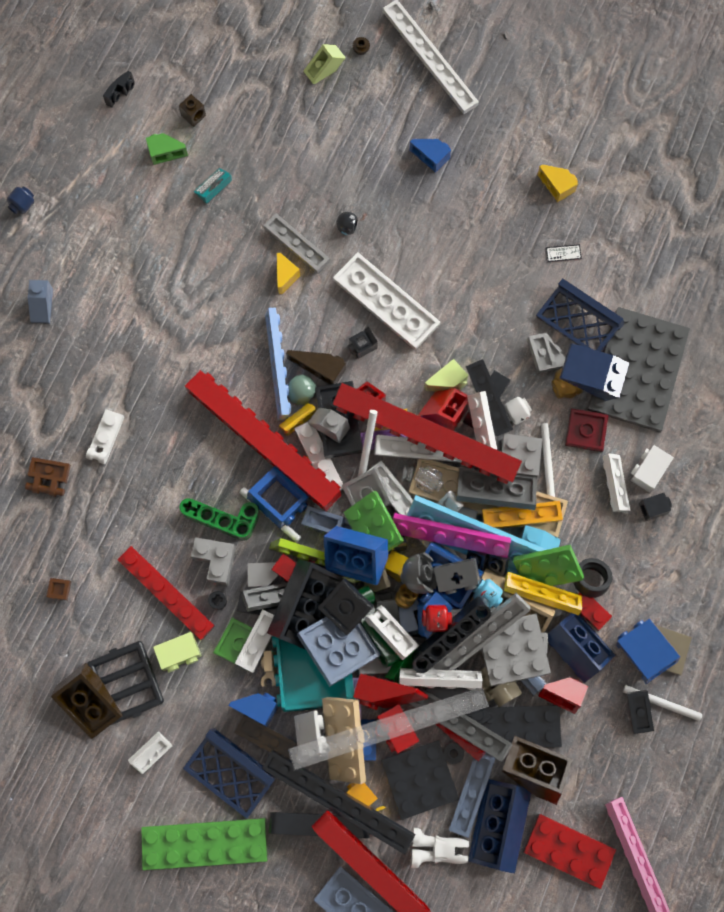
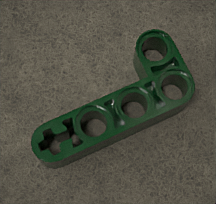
M364 586L358 590L372 604L374 603L375 596L370 587ZM373 607L367 615H369L370 613L373 614L375 612V608ZM364 617L360 623L381 654L378 657L381 664L388 668L401 660L379 633L367 624Z

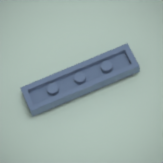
M484 754L479 761L473 759L449 831L469 838L495 758Z

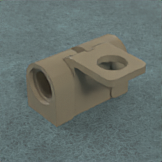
M486 667L480 670L482 672V688L473 689L481 694L483 704L494 699L498 707L522 694L516 682L490 686Z

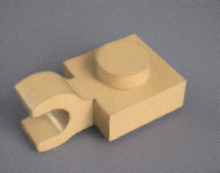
M263 651L264 656L261 657V666L266 674L261 679V686L266 687L268 679L272 680V686H276L275 675L277 667L274 666V655H276V652Z

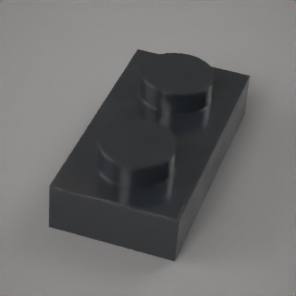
M648 691L627 692L633 733L653 732L654 726Z

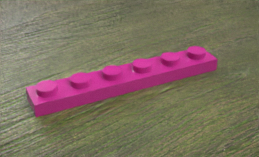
M394 513L393 522L399 533L403 536L505 558L508 557L511 543L510 537Z

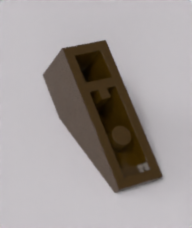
M287 350L286 352L289 361L329 385L336 384L346 370L344 359L338 355L333 356L327 353Z

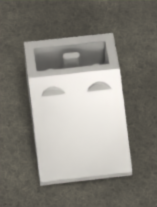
M317 711L294 716L299 758L324 755L323 750H327L326 738L321 735V730L325 729L323 716L319 715Z

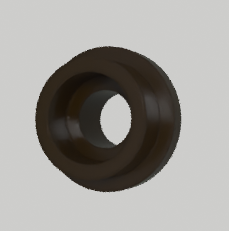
M358 37L353 41V50L357 54L364 55L369 51L370 42L368 39Z

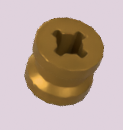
M402 584L394 599L399 607L408 609L414 604L418 594L411 592L405 584Z

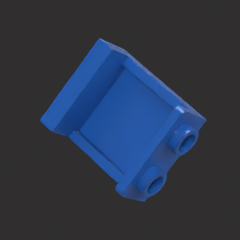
M650 618L645 622L643 620L639 621L634 625V629L631 632L625 631L618 636L616 646L624 651L642 674L641 679L645 684H648L678 663L680 659L679 654Z

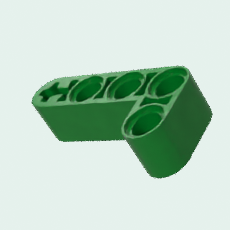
M190 498L182 500L179 506L185 518L242 541L248 540L252 536L260 517L258 507L252 502L245 503L242 506L238 517ZM192 506L193 509L195 510V511L189 510V511L187 512V511H186V507L190 508V507ZM248 509L256 511L251 517L245 515ZM211 512L212 517L209 520L202 519L204 513ZM224 519L230 520L227 527H221L220 522ZM240 527H247L248 530L245 534L241 535L238 533Z

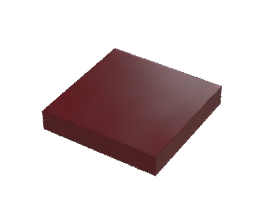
M571 408L565 446L603 452L609 415Z

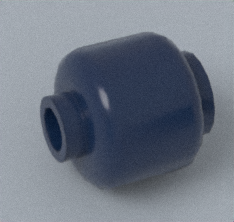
M24 186L22 188L16 187L6 199L9 204L8 208L15 214L18 212L25 214L34 204L33 193Z

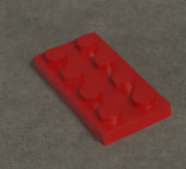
M538 814L523 853L601 889L616 849L542 814Z

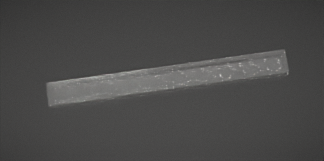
M477 688L290 748L288 751L294 770L487 708L489 705L483 688Z

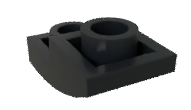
M127 71L119 76L105 91L103 98L107 106L113 107L115 102L119 101L121 94L127 96L129 91L134 88L135 81L132 72Z
M468 550L466 560L476 558L477 567L481 571L488 568L502 576L506 574L510 560L509 556L505 558Z

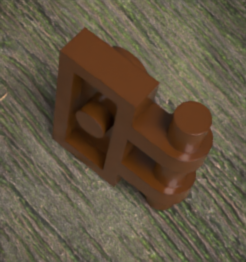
M32 457L27 476L34 478V482H27L25 490H30L36 494L40 492L47 493L53 497L57 495L64 496L65 489L58 488L59 483L67 484L71 465L69 463ZM42 480L51 481L50 486L41 485Z

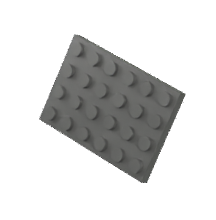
M618 307L616 314L624 319V325L607 343L604 353L614 355L629 363L619 398L604 401L592 395L588 411L609 415L608 417L661 433L690 328Z

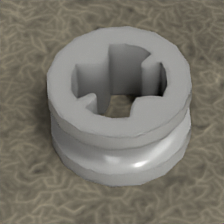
M404 464L403 482L408 480L411 483L414 466L408 467Z

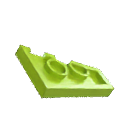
M282 538L274 540L270 544V550L285 555H293L304 561L312 560L315 561V564L325 567V553L323 551Z

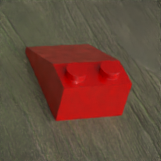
M361 673L353 696L360 700L359 704L373 710H377L378 707L386 709L395 707L398 704L404 705L428 699V695L417 688Z

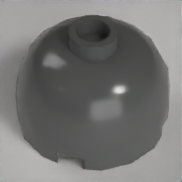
M425 552L409 557L405 561L401 573L403 584L411 592L417 594L434 592L433 589L437 588L434 568L431 565V562L434 561Z

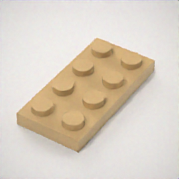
M333 697L323 698L330 779L356 784L365 783L366 775L359 701Z

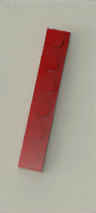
M132 546L117 559L201 641L215 627Z

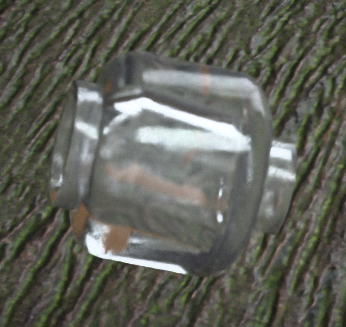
M429 465L424 468L421 467L414 478L416 487L427 494H432L434 491L439 492L444 484L442 473Z

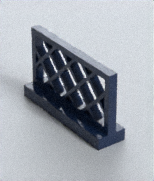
M563 278L558 283L557 289L536 314L537 318L577 345L590 348L588 341L599 339L600 346L596 350L600 352L624 325V319ZM561 293L566 297L567 303L556 304L555 298ZM579 305L582 313L570 314L569 306ZM567 306L568 315L557 317L556 308ZM554 309L555 317L546 318L543 314L546 310ZM594 315L597 323L586 325L584 316ZM582 316L583 325L572 327L571 318ZM569 319L570 327L562 329L559 327L558 320ZM608 325L613 329L609 334L601 335L599 326ZM598 327L599 335L587 337L586 328ZM584 329L585 338L577 339L574 337V330Z
M216 728L208 731L202 743L183 767L186 772L246 819L251 815L277 779L262 769L263 765ZM207 742L214 746L215 755L205 756L204 747ZM227 756L230 758L231 767L221 769L219 757ZM216 757L217 769L207 771L205 759ZM195 760H202V772H195L190 768ZM243 768L247 773V780L237 781L235 769ZM232 770L233 782L223 783L221 771ZM218 772L219 784L212 785L208 782L207 774ZM259 781L265 787L261 793L253 794L251 782ZM248 782L249 794L239 796L237 784ZM234 785L235 796L227 797L224 794L223 786ZM250 797L251 807L248 811H245L240 807L239 799Z

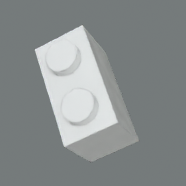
M655 445L650 450L646 449L641 456V459H643L640 465L636 464L631 472L633 477L630 481L650 493L656 487L674 457Z

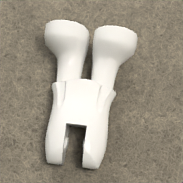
M412 828V832L416 835L411 843V847H433V851L411 849L410 868L416 869L422 862L468 863L469 856L455 855V847H469L468 840L462 838H443L437 835L435 837L427 836L422 833L421 829Z

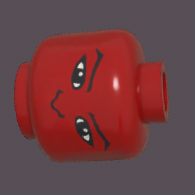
M428 605L426 610H422V626H425L427 631L444 632L447 630L448 625H452V612H448L445 605Z

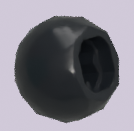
M343 212L338 216L336 226L341 233L351 235L356 230L358 218L352 212Z

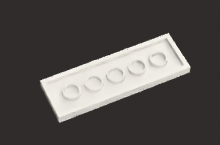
M358 252L333 277L334 282L414 350L440 325V321Z

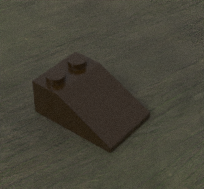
M87 663L56 685L50 696L91 739L122 717L121 711L100 677Z
M514 736L512 747L509 750L502 772L536 797L557 805L573 759Z

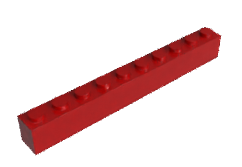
M200 370L185 385L187 392L273 467L278 468L321 509L327 512L341 497V491L339 490L341 487L334 480L330 482L325 478L326 474L320 468L315 469L311 465L312 462L303 455L301 457L297 453L298 450L289 443L287 445L283 441L284 438L277 431L273 433L269 429L270 426L263 419L259 421L255 417L256 414L250 408L245 409L242 406L243 403L236 396L231 397L225 386L222 384L217 385L211 374L208 372L205 374Z
M341 383L333 405L337 406V411L347 414L348 411L355 414L354 418L363 422L369 418L370 410H376V428L382 430L384 426L390 429V434L400 437L401 434L408 437L407 441L418 445L421 442L426 445L425 449L434 453L436 450L444 452L443 457L452 461L454 458L462 460L461 465L468 468L476 466L480 468V473L490 476L492 473L498 476V481L508 484L509 481H514L522 460L344 383Z

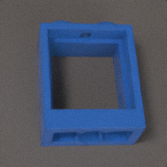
M275 466L247 494V499L256 504L258 509L280 529L284 525L289 526L295 519L294 516L298 512L302 513L308 506L309 496ZM276 481L298 499L283 515L279 514L261 497Z

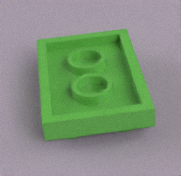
M372 491L343 512L354 531L388 539V552L404 541L377 491Z
M571 545L514 556L513 563L520 576L550 586L582 581L584 578Z

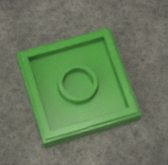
M231 618L213 653L235 664L253 628Z

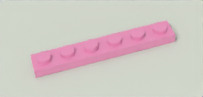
M620 797L605 804L608 815L615 827L616 835L620 839L624 854L629 861L633 876L636 878L649 912H670L623 798Z

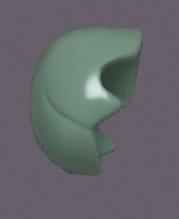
M301 374L290 380L288 384V398L290 401L297 405L308 404L316 392V384L313 379Z

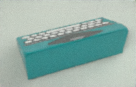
M219 168L194 193L207 204L232 181V176Z

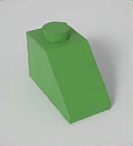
M164 133L146 137L154 165L188 156L184 143Z

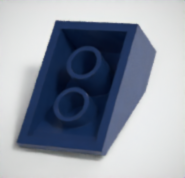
M571 343L559 379L604 401L619 398L629 363L614 355Z

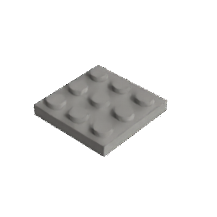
M537 614L521 617L482 648L490 686L551 674Z

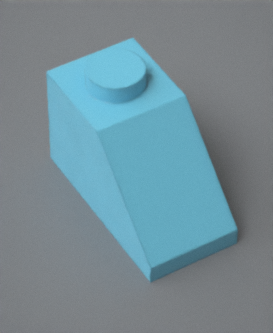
M527 525L523 528L520 538L544 549L559 547L561 541L544 530Z

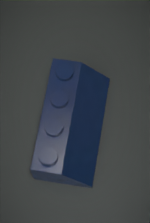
M488 780L479 806L469 853V862L515 874L531 792L517 785Z

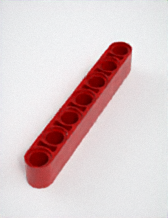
M326 811L312 825L316 834L397 912H431L424 901L331 812Z

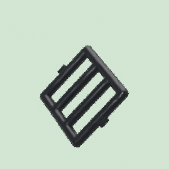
M141 641L120 649H111L108 654L87 663L98 675L97 666L136 650L140 657V662L100 679L106 685L144 669L148 680L112 694L111 697L114 702H117L151 687L155 699L121 712L122 717L111 725L130 717H139L142 715V712L159 706L164 702L146 650Z

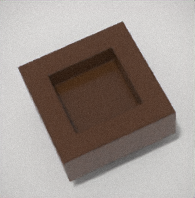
M50 578L46 597L68 601L71 581Z

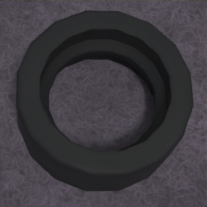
M588 558L580 562L579 565L582 572L586 569L595 570L602 575L604 582L599 587L588 585L584 580L573 582L576 590L582 595L591 598H597L605 594L613 580L610 567L604 561L596 558Z

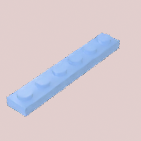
M268 308L265 314L277 418L279 421L286 420L289 416L291 404L287 400L289 387L285 384L287 370L286 367H283L284 350L281 349L280 344L282 342V333L279 332L278 328L280 316L277 314L276 308Z

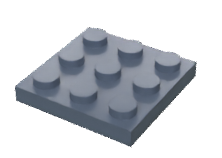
M325 617L297 634L329 687L381 655L361 623L346 636L329 618Z

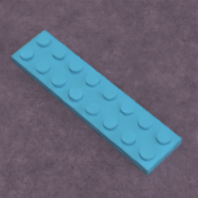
M415 495L407 512V516L510 537L511 543L508 553L510 560L507 572L517 575L519 573L513 563L514 556L547 550ZM441 544L467 555L468 549Z

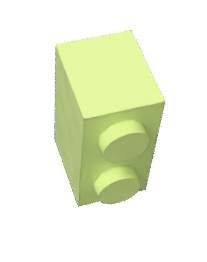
M192 632L153 647L161 669L163 671L167 670L168 673L179 669L181 664H193L198 661L197 658L201 657L199 647Z

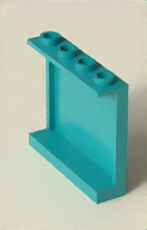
M272 636L273 648L277 647V655H274V666L278 667L279 674L275 675L276 687L280 686V694H277L278 707H282L283 712L323 708L322 699L326 697L355 700L353 697L354 685L352 674L329 687L306 650Z

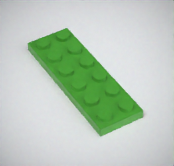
M266 818L142 827V870L267 862Z

